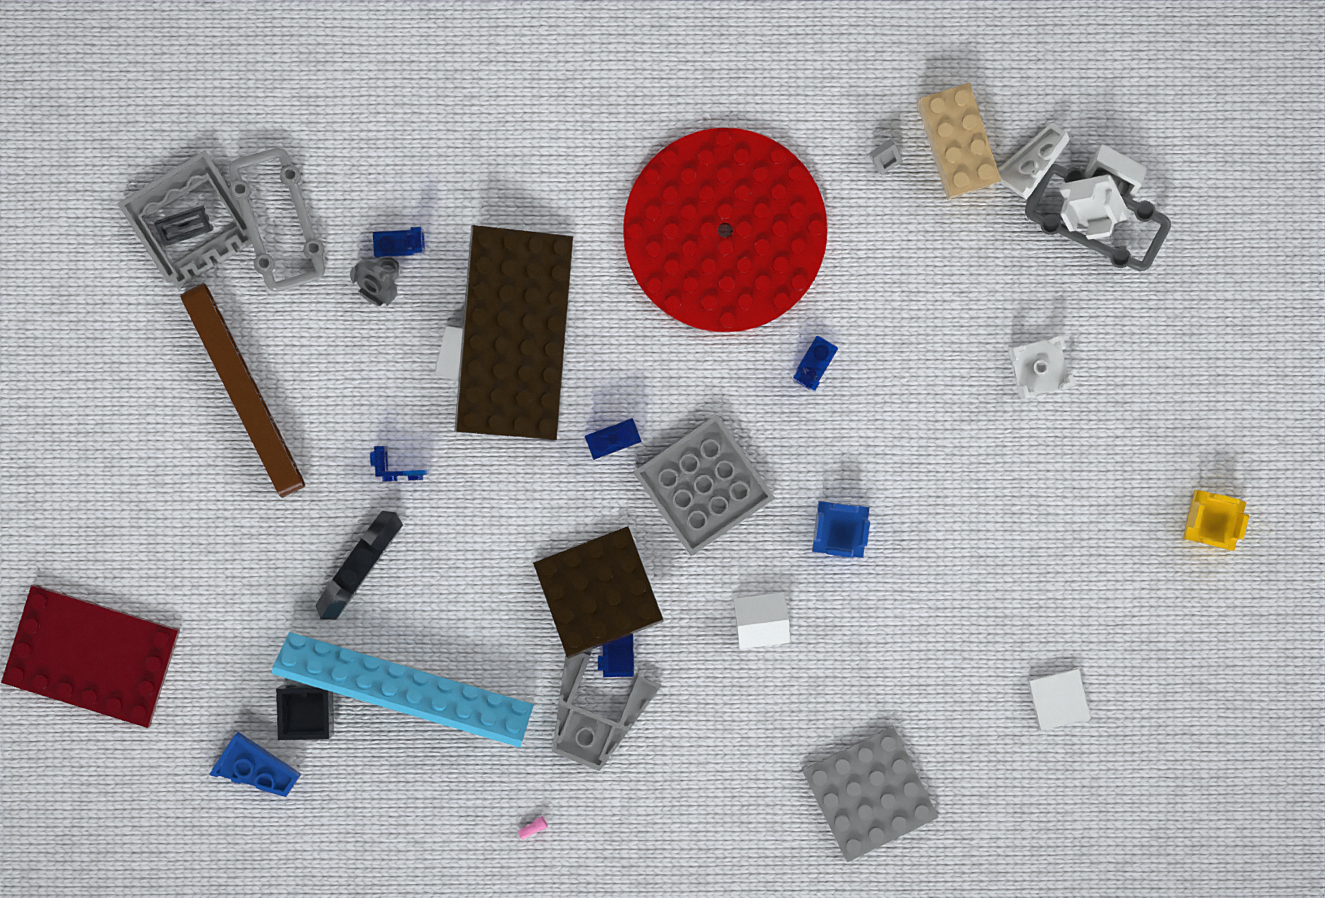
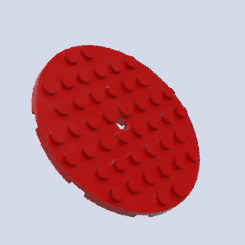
M738 128L706 129L686 135L672 142L656 154L644 167L632 187L626 204L623 223L624 247L628 263L638 285L645 295L665 314L688 326L704 331L721 333L741 332L754 329L777 319L790 310L808 291L819 272L825 255L827 216L820 190L805 165L786 147L767 136ZM724 223L731 225L733 230L731 236L726 238L718 233L719 225Z

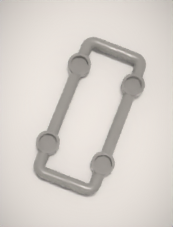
M273 148L232 161L229 166V174L232 180L230 194L233 199L239 202L256 254L254 268L259 274H262L267 288L274 292H280L321 279L325 273L322 259L324 245L315 238L298 185L300 171L292 165L288 153L284 149ZM279 158L282 166L280 180L289 188L306 240L303 247L304 254L312 260L315 270L276 282L272 273L275 267L272 256L266 254L248 199L251 194V188L245 180H242L239 169Z

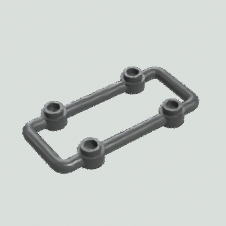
M1052 164L1033 190L1025 206L1027 218L1039 224L1042 231L1047 235L1058 233L1109 257L1113 266L1117 268L1128 266L1136 271L1149 269L1170 231V219L1156 211L1150 201L1137 202L1120 194L1127 209L1133 211L1139 221L1148 222L1152 220L1161 225L1142 261L1131 257L1130 252L1125 247H1116L1114 249L1095 239L1088 240L1086 235L1076 230L1070 232L1067 226L1061 224V220L1057 215L1047 214L1044 216L1036 212L1035 209L1053 174L1064 178L1065 183L1088 178L1085 177L1084 172L1080 168L1072 167L1067 169L1061 165Z

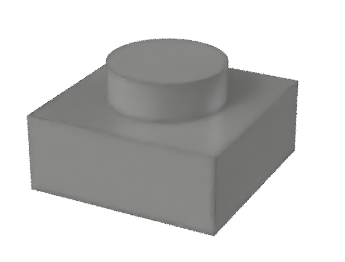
M891 139L869 153L876 170L881 175H884L903 161L895 143Z

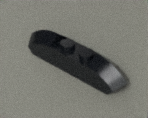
M382 510L362 536L315 606L320 619L337 620L401 530L403 524L396 512Z

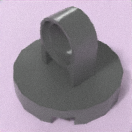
M385 256L376 263L361 260L352 267L350 271L351 281L353 284L357 282L361 288L358 292L367 301L376 306H381L383 303H386V306H388L396 298L397 287L394 281L399 275V262L395 258ZM388 265L393 267L394 271L387 273L382 267Z

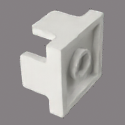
M1110 174L1062 184L1060 192L1064 197V204L1061 216L1070 232L1075 231L1078 224L1079 228L1088 227L1086 232L1088 240L1106 237L1112 234L1115 223L1128 219L1129 211Z

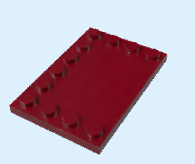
M31 585L1 683L149 728L180 629L38 585Z

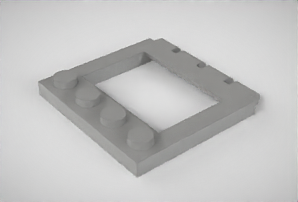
M207 150L202 151L117 203L166 282H173L177 289L193 280L189 272L191 269L199 277L215 267L211 257L214 256L220 264L235 255L237 251L232 244L236 243L240 250L252 244L239 202L232 198L229 185ZM209 180L236 224L171 263L144 219Z

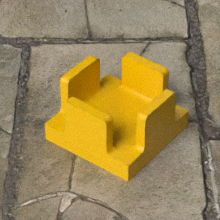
M1195 489L1182 539L1235 551L1237 540L1244 539L1249 515L1244 514L1247 502Z

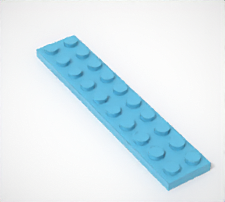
M292 632L288 633L272 668V674L516 747H521L534 706L531 703Z

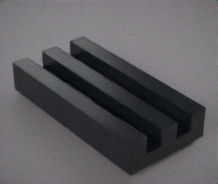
M204 205L157 220L154 223L164 246L211 232L214 229L213 225L209 222L208 214H205ZM196 215H199V216H200V217H198V218H195V219H192V220H189V221H186V222H183V223H180V224H177V225H174V226H171V227H168V228L163 229V226H166V225H169V224H172V223H175V222H178V221H181V220H184V219H187V218H190V217H193V216H196ZM200 223H203L204 225L203 227L179 235H175L167 238L166 236L167 234Z

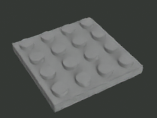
M718 414L633 471L690 556L775 499Z
M893 725L802 769L847 863L939 818Z

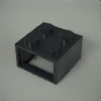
M308 684L281 685L276 688L278 740L330 739L334 735L333 692Z

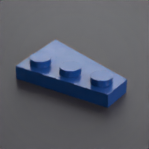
M237 732L209 775L214 777L221 776L231 779V782L238 784L242 782L255 786L256 789L286 797L301 776V773L240 732Z

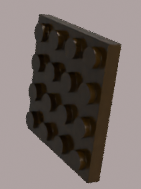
M628 526L533 562L568 659L664 622Z

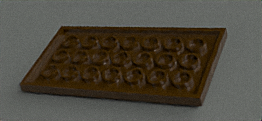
M478 225L471 226L454 432L557 440L573 236Z

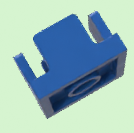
M818 501L812 552L863 558L865 546L868 544L870 528L868 516L870 507Z

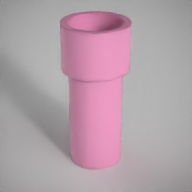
M541 816L535 819L533 823L518 830V833L523 840L537 831L544 830L548 825L544 817Z

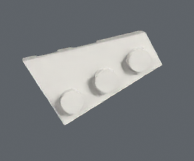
M1053 123L1049 124L998 169L1000 182L1027 200L1070 140L1067 133Z

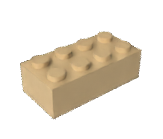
M966 83L920 98L917 106L947 200L999 183L1001 179L971 84Z

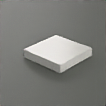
M1078 668L1028 680L1041 731L1091 719Z

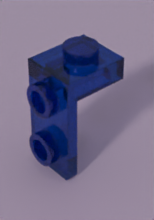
M374 446V451L370 452L371 467H375V477H382V482L398 481L397 476H408V481L423 480V475H429V469L389 471L388 446Z

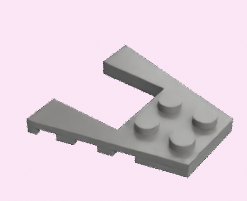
M582 653L568 659L565 654L552 752L600 771L662 685L638 675L618 723L572 704L591 656Z

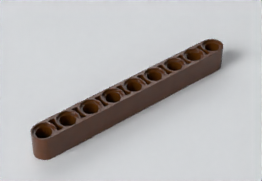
M202 283L180 294L181 300L277 493L281 498H284L306 487L303 477L210 290L205 283Z

